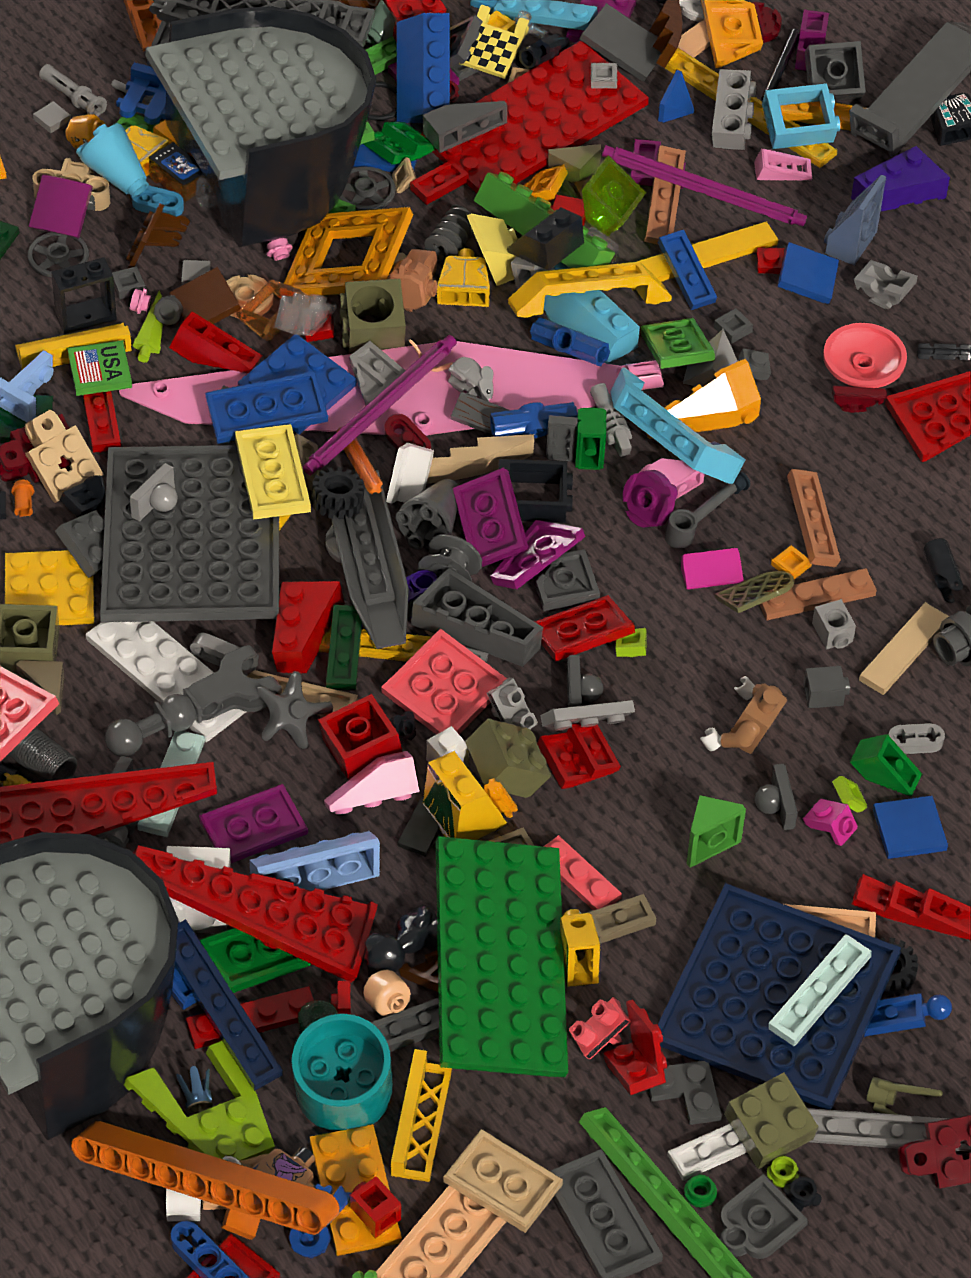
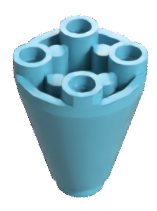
M115 123L110 127H107L105 124L99 126L93 132L94 137L89 142L82 144L76 150V153L86 166L125 194H130L132 198L139 196L147 189L149 184L146 181L145 172L124 127L119 123Z

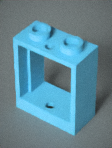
M827 83L765 91L762 107L772 149L834 142L837 132L840 131V119L838 115L835 116V99L833 93H829ZM820 101L825 124L785 128L780 106Z

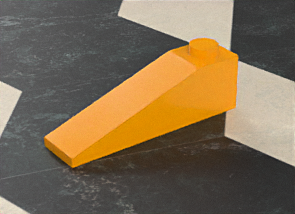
M743 359L717 371L714 374L716 379L704 387L698 384L692 388L693 393L682 402L675 400L665 407L666 410L692 430L701 432L735 427L744 422L746 424L753 422L759 416L761 397L749 363L746 359ZM647 434V437H648L649 439H654V438H652L650 435Z

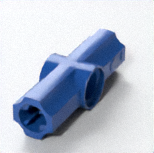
M541 317L532 324L530 330L531 340L597 366H602L608 360L610 350L609 344Z
M538 402L523 405L518 410L491 413L490 428L493 437L534 434V438H539L548 434L549 415L577 418L578 413L574 402L548 406Z

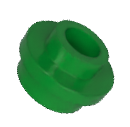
M696 1175L685 1184L684 1196L691 1205L703 1208L715 1201L717 1188L709 1177ZM702 1189L706 1192V1195H698L694 1191Z

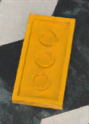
M373 1124L310 1136V1145L315 1156L314 1162L319 1184L322 1187L331 1185L334 1190L332 1195H334L339 1186H342L346 1192L352 1193L358 1184L364 1181L369 1182L376 1176L389 1189ZM350 1202L329 1224L336 1256L400 1244L402 1242L398 1222L377 1238H374L371 1230L350 1208Z

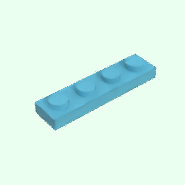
M499 0L493 9L511 20L518 21L519 18H525L530 23L586 30L598 14L596 6L554 0Z

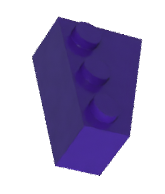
M915 146L854 177L851 199L855 200L880 175L886 176L881 211H886L910 203L916 205L923 203L925 200L945 199L947 197L950 177Z

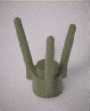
M873 1077L867 1101L874 1103L873 1111L898 1115L886 1107L887 1104L893 1106L897 1092L940 1097L943 1095V1092L931 1088L893 1083Z

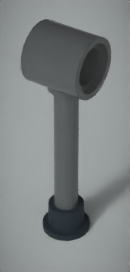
M740 470L733 484L726 483L722 489L694 512L686 509L673 511L669 517L665 532L667 544L674 548H686L691 545L698 522L732 494H738L740 491L750 488L748 476Z

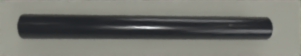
M791 29L761 97L762 101L766 90L777 89L800 36L798 29Z

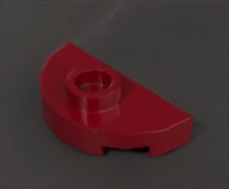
M751 2L755 5L763 43L773 40L781 31L782 17L775 8L773 11L771 8L765 7V3Z
M833 386L832 396L834 402L841 407V410L854 413L866 412V407L873 406L876 403L878 405L882 404L887 398L886 389Z

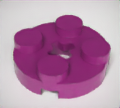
M657 470L635 473L627 480L623 490V502H627L629 509L626 513L629 519L637 526L643 528L663 526L674 510L678 491L676 486L671 484L669 479ZM646 494H651L652 502L649 505Z

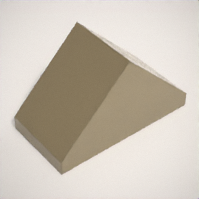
M601 144L548 149L547 168L564 164L568 172L565 180L573 184L574 182L585 180L600 166Z
M23 660L17 662L16 669L19 677L56 696L59 705L52 712L56 715L59 714L62 708L65 679L63 662Z

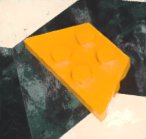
M701 0L715 68H721L761 50L763 40L753 3L745 0Z

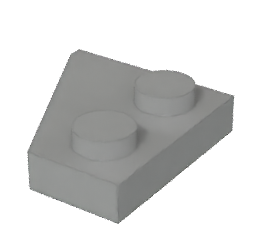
M371 341L350 355V365L355 378H357V383L366 406L406 371Z

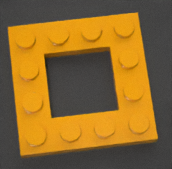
M410 207L328 213L319 224L307 229L281 291L284 297L345 293V282L386 280L413 217ZM373 237L362 266L321 269L333 239Z

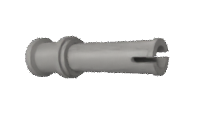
M46 64L41 68L39 77L69 97L76 108L81 107L87 111V114H94L96 116L105 112L107 107L105 98L97 97L87 86H79L67 76L54 69L50 64ZM59 80L62 81V82L65 83L67 86H66V87L63 86V85L60 84L58 81H59Z

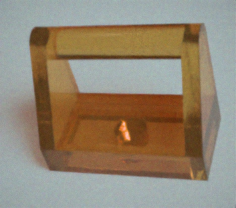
M271 279L236 312V315L260 337L270 342L303 310L308 296L300 289ZM272 293L286 303L270 319L253 313Z

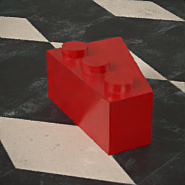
M340 581L282 582L279 614H277L272 648L277 672H308L319 652L323 637L328 628L332 626L334 605L345 604Z

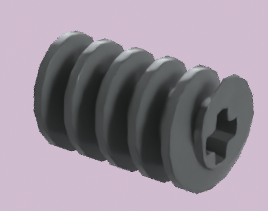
M451 205L440 223L436 225L435 229L424 243L425 249L435 251L437 260L443 261L448 256H457L463 245L467 243L468 238L473 234L472 227L467 218V215L471 214V212L461 205Z

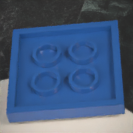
M294 334L238 381V386L316 371L326 410H329L357 386V378L302 337ZM309 426L294 428L293 431L301 434Z

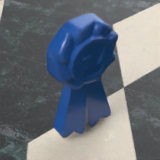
M316 1184V1189L333 1194L334 1190L331 1185L322 1187L320 1184ZM339 1186L333 1195L339 1203V1213L350 1202L351 1192H346L342 1186ZM327 1226L315 1235L291 1229L289 1240L294 1252L312 1259L325 1253L331 1240V1235Z

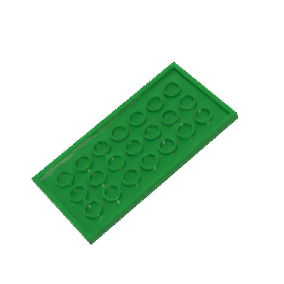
M438 836L436 841L440 1067L547 1077H566L568 1074L564 952L560 932L562 902L559 848Z

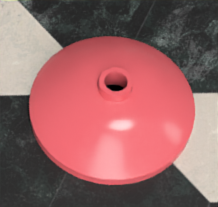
M853 323L838 328L828 337L824 345L823 358L827 369L841 382L853 387L879 388L891 384L901 376L906 367L907 352L903 342L892 331L875 324Z

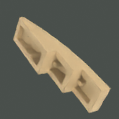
M534 434L477 438V446L450 448V457L432 459L427 483H436L444 479L458 480L492 472L499 469V459L524 460L531 457L534 450Z

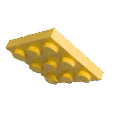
M69 550L5 553V604L57 606L59 625L94 624V576L87 577Z

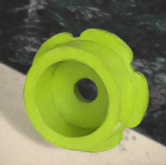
M780 1156L775 1158L771 1166L767 1168V1177L773 1181L775 1186L784 1188L785 1184L792 1183L795 1179L799 1178L797 1174L798 1167L790 1157ZM784 1171L786 1175H781L780 1172Z

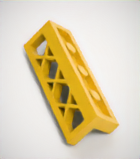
M124 323L15 345L22 370L43 350L53 355V367L70 363L67 348L123 340L125 352L132 351L130 331L128 326H124Z
M414 1049L391 1159V1176L430 1182L452 1068H441L438 1064L427 1063V1051ZM425 1072L443 1074V1082L430 1089L424 1081ZM422 1088L426 1091L423 1095H421ZM438 1092H440V1097H439V1099H438L437 1096L435 1095V1094H437ZM431 1098L438 1106L437 1111L425 1117L418 1109V1106L423 1101ZM416 1116H418L421 1121L415 1124ZM435 1119L433 1127L430 1122ZM425 1125L432 1134V1137L427 1142L419 1145L413 1138V1132ZM412 1144L415 1149L409 1152L410 1146ZM429 1147V1152L427 1155L424 1150ZM419 1153L426 1162L425 1172L406 1169L407 1160Z

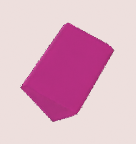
M738 548L682 555L681 571L686 589L735 584L744 581Z

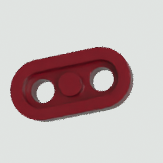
M394 414L386 420L385 436L397 450L406 443L431 449L430 440L406 415ZM396 429H402L404 431L402 434L394 433Z

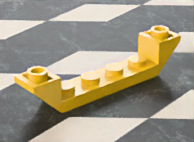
M641 262L536 272L508 298V304L517 317L528 318L533 315L543 314L545 295L558 296L562 293H585L592 290L608 291L612 288L627 287L636 288V291L646 304L671 301L672 296L663 283Z

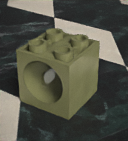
M401 279L345 282V293H340L341 308H339L340 324L343 327V348H348V353L353 354L369 341L381 350L405 347L406 325ZM375 315L385 320L371 323L359 318Z

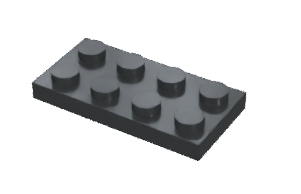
M602 1149L550 1171L563 1179V1184L553 1199L598 1278H625L662 1262V1252Z

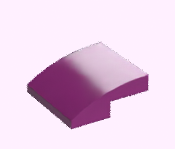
M42 174L29 227L79 239L93 186Z

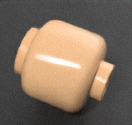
M387 969L372 974L368 978L363 992L365 1001L381 1016L385 1017L403 1011L408 1005L411 996L409 986L394 971Z

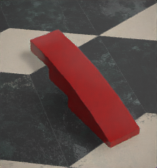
M865 874L858 879L852 905L869 912H876V915L890 920L971 940L970 906L930 888L925 893H922L897 881L892 886H889Z

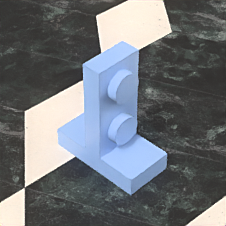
M43 350L10 382L0 378V407L25 422L36 417V397L33 395L43 383H47L51 379L54 372L53 355Z

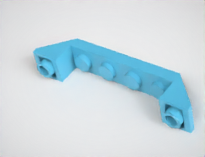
M622 368L610 391L613 407L692 469L733 484L745 459L726 444L712 445L641 391L645 382L628 369Z

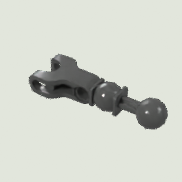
M243 646L225 654L217 672L183 689V695H169L162 700L161 704L157 701L154 702L153 715L136 723L128 719L114 721L108 726L105 733V743L108 750L114 755L131 756L140 750L143 738L160 730L164 732L167 738L172 737V731L187 730L193 725L195 720L199 724L203 720H210L233 709L257 712L267 707V704L258 695L257 688L261 685L280 695L282 693V686L272 676L260 679L247 677L248 674L257 668L259 655L252 646Z

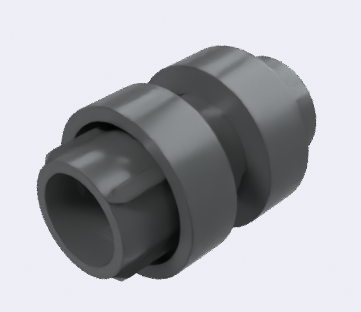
M971 605L966 608V612L958 611L944 619L940 625V632L934 636L935 650L939 657L948 665L953 666L960 662L963 666H971Z

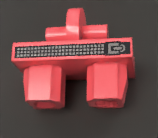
M614 997L608 1002L600 999L592 1006L591 1013L593 1016L586 1023L576 1021L569 1028L583 1055L588 1059H592L609 1042L614 1046H618L622 1042L618 1033L631 1022L622 1010L619 1000Z

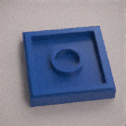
M788 242L777 287L829 304L832 299L839 260Z
M933 796L875 803L873 805V812L887 859L947 851L948 843Z

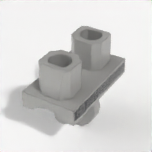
M508 677L500 686L487 692L493 705L491 711L494 717H499L501 722L528 729L537 725L538 721L534 713L530 712L524 700L525 695L521 688L517 686L514 678Z

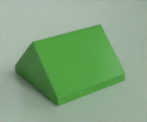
M699 796L690 832L687 865L690 868L741 843L746 808L743 804Z

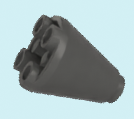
M444 479L407 500L397 512L396 520L399 529L408 540L409 546L413 549L420 550L423 547L429 549V542L433 537L441 534H452L458 509L453 488L459 486L454 480Z

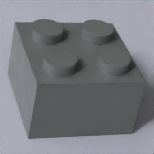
M861 41L816 44L807 47L805 50L808 85L827 83L829 93H833L835 101L861 99L866 90Z

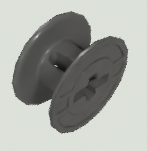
M443 534L432 538L429 542L430 555L424 556L418 563V571H432L436 574L437 579L450 568L471 582V575L477 574L482 568L480 553L472 544L462 538Z

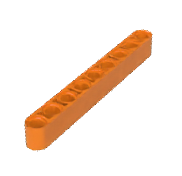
M102 1121L93 1122L77 1135L71 1144L74 1155L85 1163L308 1234H318L338 1215L340 1209L336 1198L326 1191Z

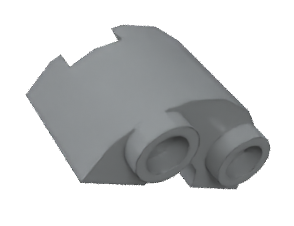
M870 260L854 278L857 290L861 287L864 293L871 297L868 301L884 309H890L893 305L899 304L917 283L918 276L902 270L898 274H894L889 266Z

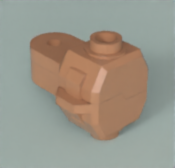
M411 249L406 258L395 262L391 268L387 279H401L403 306L406 311L412 312V310L425 306L430 298L434 297L437 293V281L433 280L437 269V255L435 251Z

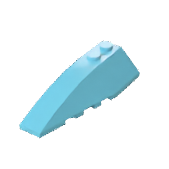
M562 262L554 266L555 270L570 269ZM601 290L586 291L585 293H562L558 296L545 295L544 310L549 321L580 331L585 335L609 344L610 354L608 360L604 363L610 364L638 348L640 326Z

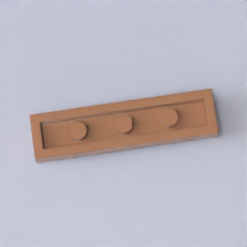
M660 145L656 161L683 170L686 151ZM654 177L644 242L658 244L659 237L674 233L681 186Z
M791 469L787 478L809 562L814 565L836 567L841 559L817 472Z
M867 568L794 584L788 592L759 605L765 619L771 620L811 611L816 606L842 599L843 603L873 597L876 596L877 590Z

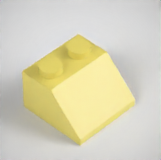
M472 213L467 215L496 286L514 280L511 262L516 256L507 252V247L518 240L514 229L508 230L503 219Z

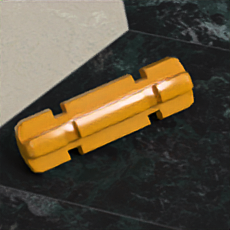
M495 778L489 779V783L484 785V791L500 813H504L508 818L513 817L512 812H517L518 810L516 803L506 789H504L501 782H497Z

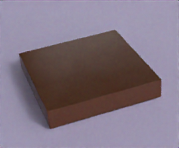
M218 267L170 292V295H175L181 302L184 320L193 311L210 323L215 324L241 310L237 299Z

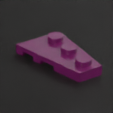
M535 520L525 533L529 549L505 558L490 576L492 582L496 586L512 589L520 588L584 539L586 536L583 528Z

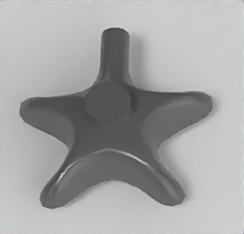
M294 671L290 675L287 686L280 695L261 685L257 688L258 695L270 710L269 721L262 732V739L264 741L270 740L279 730L284 729L292 736L299 748L305 749L309 746L306 733L308 718L313 715L330 714L333 712V705L330 701L312 703L305 699L302 691V675L299 671Z

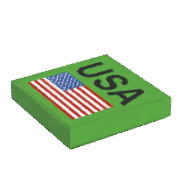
M123 340L67 348L76 396L132 388Z

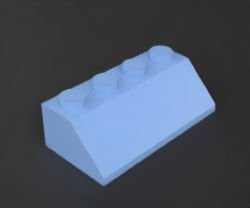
M366 831L351 833L346 837L322 840L305 847H293L287 851L272 855L264 854L249 860L250 874L255 873L294 883L293 886L310 891L314 890V888L326 890L379 877L380 842L374 834Z

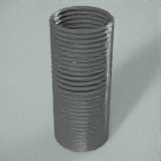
M37 727L8 754L42 782L54 781L52 777L56 772L58 774L61 773L59 776L63 775L64 779H70L77 767V759Z

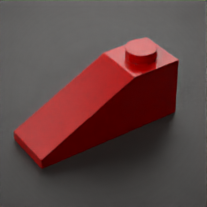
M193 311L180 325L169 347L192 363L245 373L253 370L263 356Z

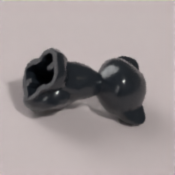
M422 904L402 915L397 920L395 926L397 937L388 933H373L367 937L364 958L368 967V978L381 970L387 969L397 972L404 965L405 954L415 953L427 946L438 949L437 916L430 906Z

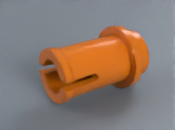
M18 480L11 489L15 500L14 513L16 516L19 515V517L31 516L33 514L32 495L34 494V487L28 480Z

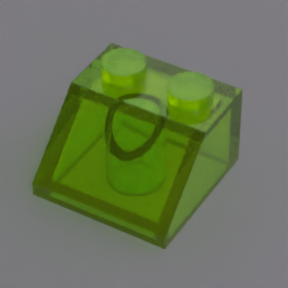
M609 155L603 160L582 189L585 218L604 238L623 226L646 194Z

